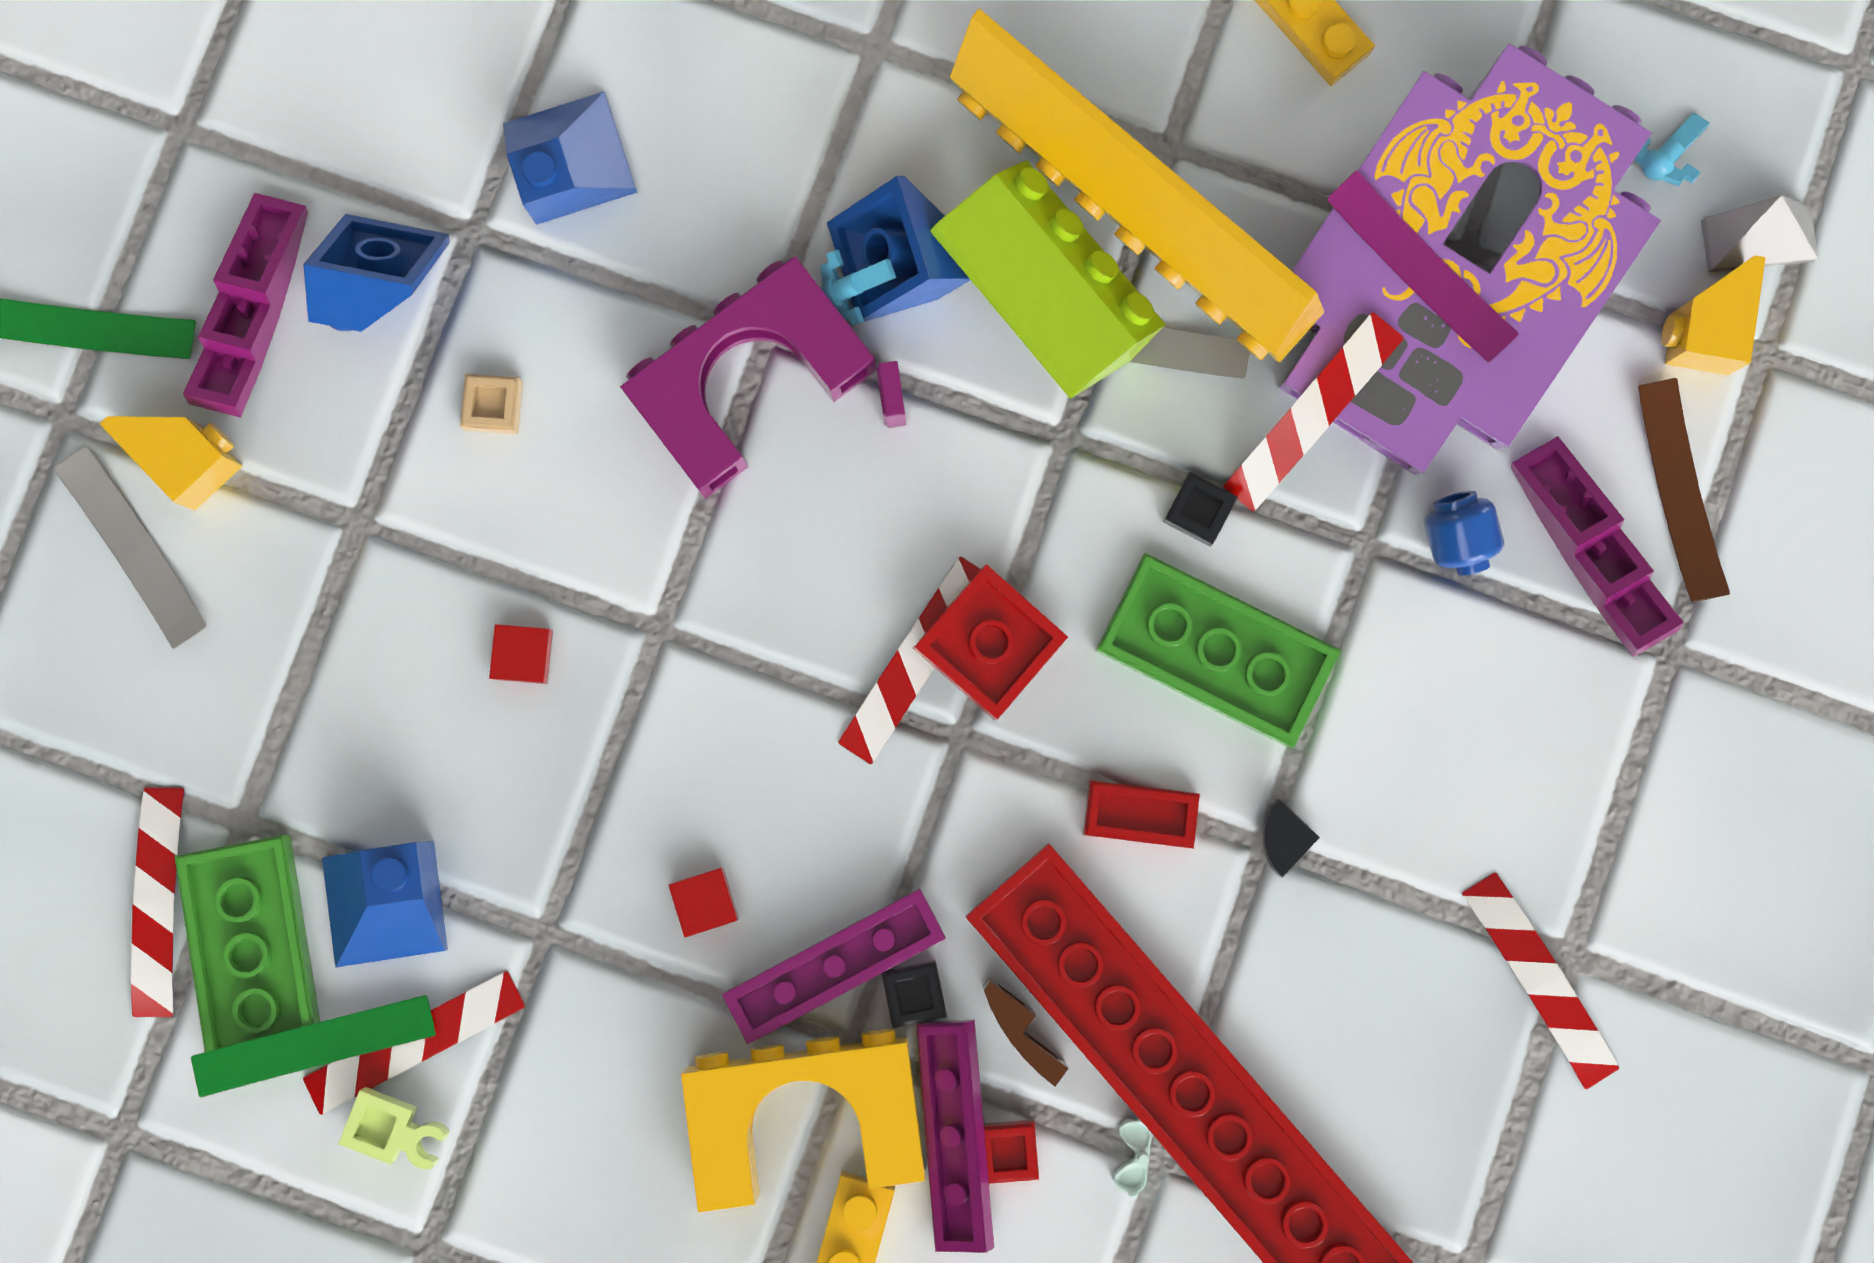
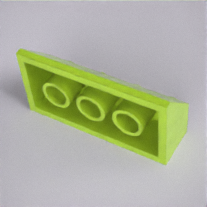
M1028 160L996 173L930 230L933 236L1070 399L1129 363L1166 325L1154 311L1151 302L1137 291L1121 272L1114 258L1104 252L1084 228L1081 219L1066 207L1050 188L1044 175L1034 169Z

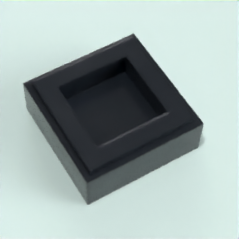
M1189 472L1163 522L1211 547L1238 497Z
M936 960L881 973L893 1029L947 1017Z

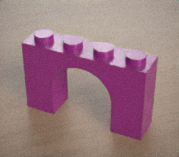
M796 256L785 264L782 261H777L769 265L757 277V285L742 296L739 293H734L726 297L715 307L713 311L714 317L699 328L696 325H691L683 329L671 340V349L656 360L649 357L636 364L626 375L628 381L620 386L705 499L748 468L743 456L710 415L706 403V384L709 374L717 360L725 352L749 341L760 340L780 344L799 357L833 402H836L876 371L874 356Z

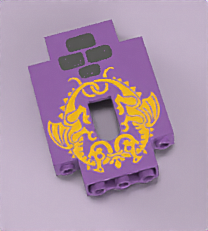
M1509 43L1498 56L1483 80L1475 88L1469 99L1461 94L1463 92L1462 87L1450 77L1440 73H1435L1432 76L1423 71L1358 170L1424 242L1489 306L1518 331L1519 335L1491 362L1484 360L1382 260L1334 208L1292 270V272L1317 292L1324 313L1309 329L1315 333L1279 388L1298 400L1372 312H1375L1403 335L1404 339L1333 423L1413 475L1425 472L1456 424L1496 450L1509 447L1661 222L1659 218L1649 213L1651 210L1650 205L1639 196L1624 191L1619 194L1614 191L1652 132L1641 126L1642 120L1636 113L1620 105H1613L1612 107L1593 96L1595 93L1594 89L1588 83L1571 75H1567L1564 78L1546 66L1547 60L1544 56L1527 46H1519L1517 48ZM1504 163H1521L1530 168L1536 175L1540 187L1539 197L1490 273H1488L1443 243L1490 172L1495 167Z

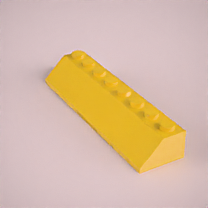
M978 8L971 17L950 75L951 80L962 91L957 101L980 121L986 114H989L1001 126L995 133L1017 153L1020 154L1027 147L1040 159L1034 165L1035 168L1054 185L1059 187L1066 180L1080 193L1074 198V201L1095 220L1099 221L1105 214L1120 226L1114 235L1136 255H1139L1145 248L1160 262L1154 269L1173 287L1179 290L1186 283L1201 297L1195 302V305L1214 322L1220 325L1227 318L1242 332L1236 340L1261 361L1268 353L1280 363L1323 315L1324 309L1317 292Z

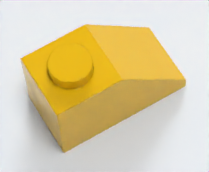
M1753 256L1667 317L1661 336L1662 345L1667 347L1666 365L1730 375L1751 363L1766 257Z
M107 416L99 423L173 502L194 511L242 467L229 452L235 447L233 442L212 423L203 427L186 417Z

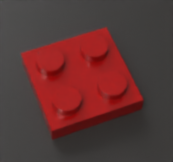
M986 564L976 573L912 648L993 720H998L1065 642L1068 636Z

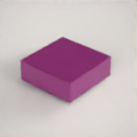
M898 361L878 363L879 367H876L884 425H887L888 428L905 426L906 417Z

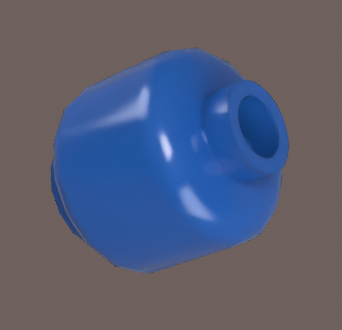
M1476 491L1454 493L1432 503L1434 510L1425 517L1424 528L1432 557L1436 564L1440 567L1456 568L1457 574L1460 576L1476 574L1490 568L1489 559L1500 553L1504 547V538L1494 504L1486 498H1478Z

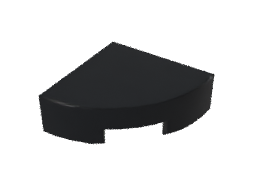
M1276 799L1265 816L1263 844L1270 867L1279 877L1283 878L1320 837L1280 799Z

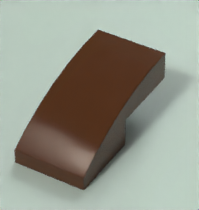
M988 977L982 986L999 1026L1020 1055L1043 1078L1056 1087L1069 1068L1063 1059L1025 1032L1036 1017L1034 1010L992 978Z

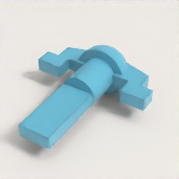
M1693 112L1658 150L1647 149L1651 143V139L1648 138L1634 160L1640 165L1644 175L1651 180H1662L1679 186L1685 179L1693 183L1701 172L1688 163L1680 170L1674 166V163L1708 128L1710 122Z
M839 250L827 253L828 262L820 266L822 276L821 289L843 318L850 320L851 326L858 325L864 322L859 306L850 309L848 304L849 298L896 278L890 259L883 260L841 278L836 268L844 265Z

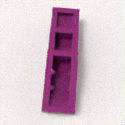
M258 193L253 194L213 279L219 293L198 335L204 349L183 392L188 404L241 418L261 371L282 311L308 214L305 205Z
M1559 436L1512 462L1511 469L1543 526L1598 611L1632 657L1637 656L1679 631L1684 622L1650 580L1654 570L1622 531L1621 526L1625 519Z

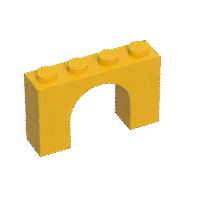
M881 1029L862 1033V1042L840 1045L839 1037L833 1036L806 1041L807 1050L785 1053L783 1044H773L750 1049L751 1058L729 1060L728 1052H714L694 1057L695 1065L688 1066L681 1073L698 1213L755 1205L760 1190L753 1141L754 1115L758 1104L765 1096L782 1085L796 1081H813L827 1085L839 1092L850 1103L860 1125L868 1189L925 1181V1164L908 1036L895 1037V1029Z

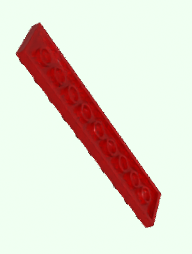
M1049 843L965 915L967 920L1263 1263H1413Z

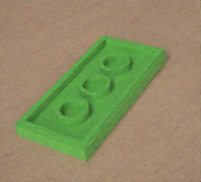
M1147 553L1143 554L1095 650L1290 749L1295 747L1341 652L1340 649Z
M280 835L175 856L204 1051L207 1052L320 1022L291 836Z

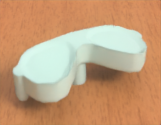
M1138 1117L1125 1119L1119 1124V1135L1134 1150V1156L1114 1170L1112 1178L1117 1188L1127 1192L1131 1198H1137L1138 1193L1146 1186L1152 1133Z

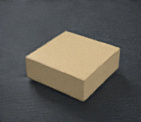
M465 374L460 427L465 431L518 434L523 381L519 377Z

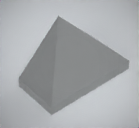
M1776 196L1708 216L1701 220L1708 272L1734 270L1755 255L1766 257L1764 267L1814 262L1818 259L1811 207L1786 196Z

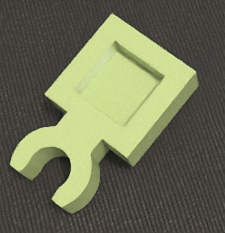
M365 1087L359 1090L338 1144L388 1164H392L397 1160L401 1150L406 1152L407 1158L414 1166L421 1169H432L437 1165L439 1158L424 1151L422 1140L425 1136H431L443 1141L448 1137L450 1130L444 1124L434 1121L424 1123L421 1126L412 1123L417 1106Z

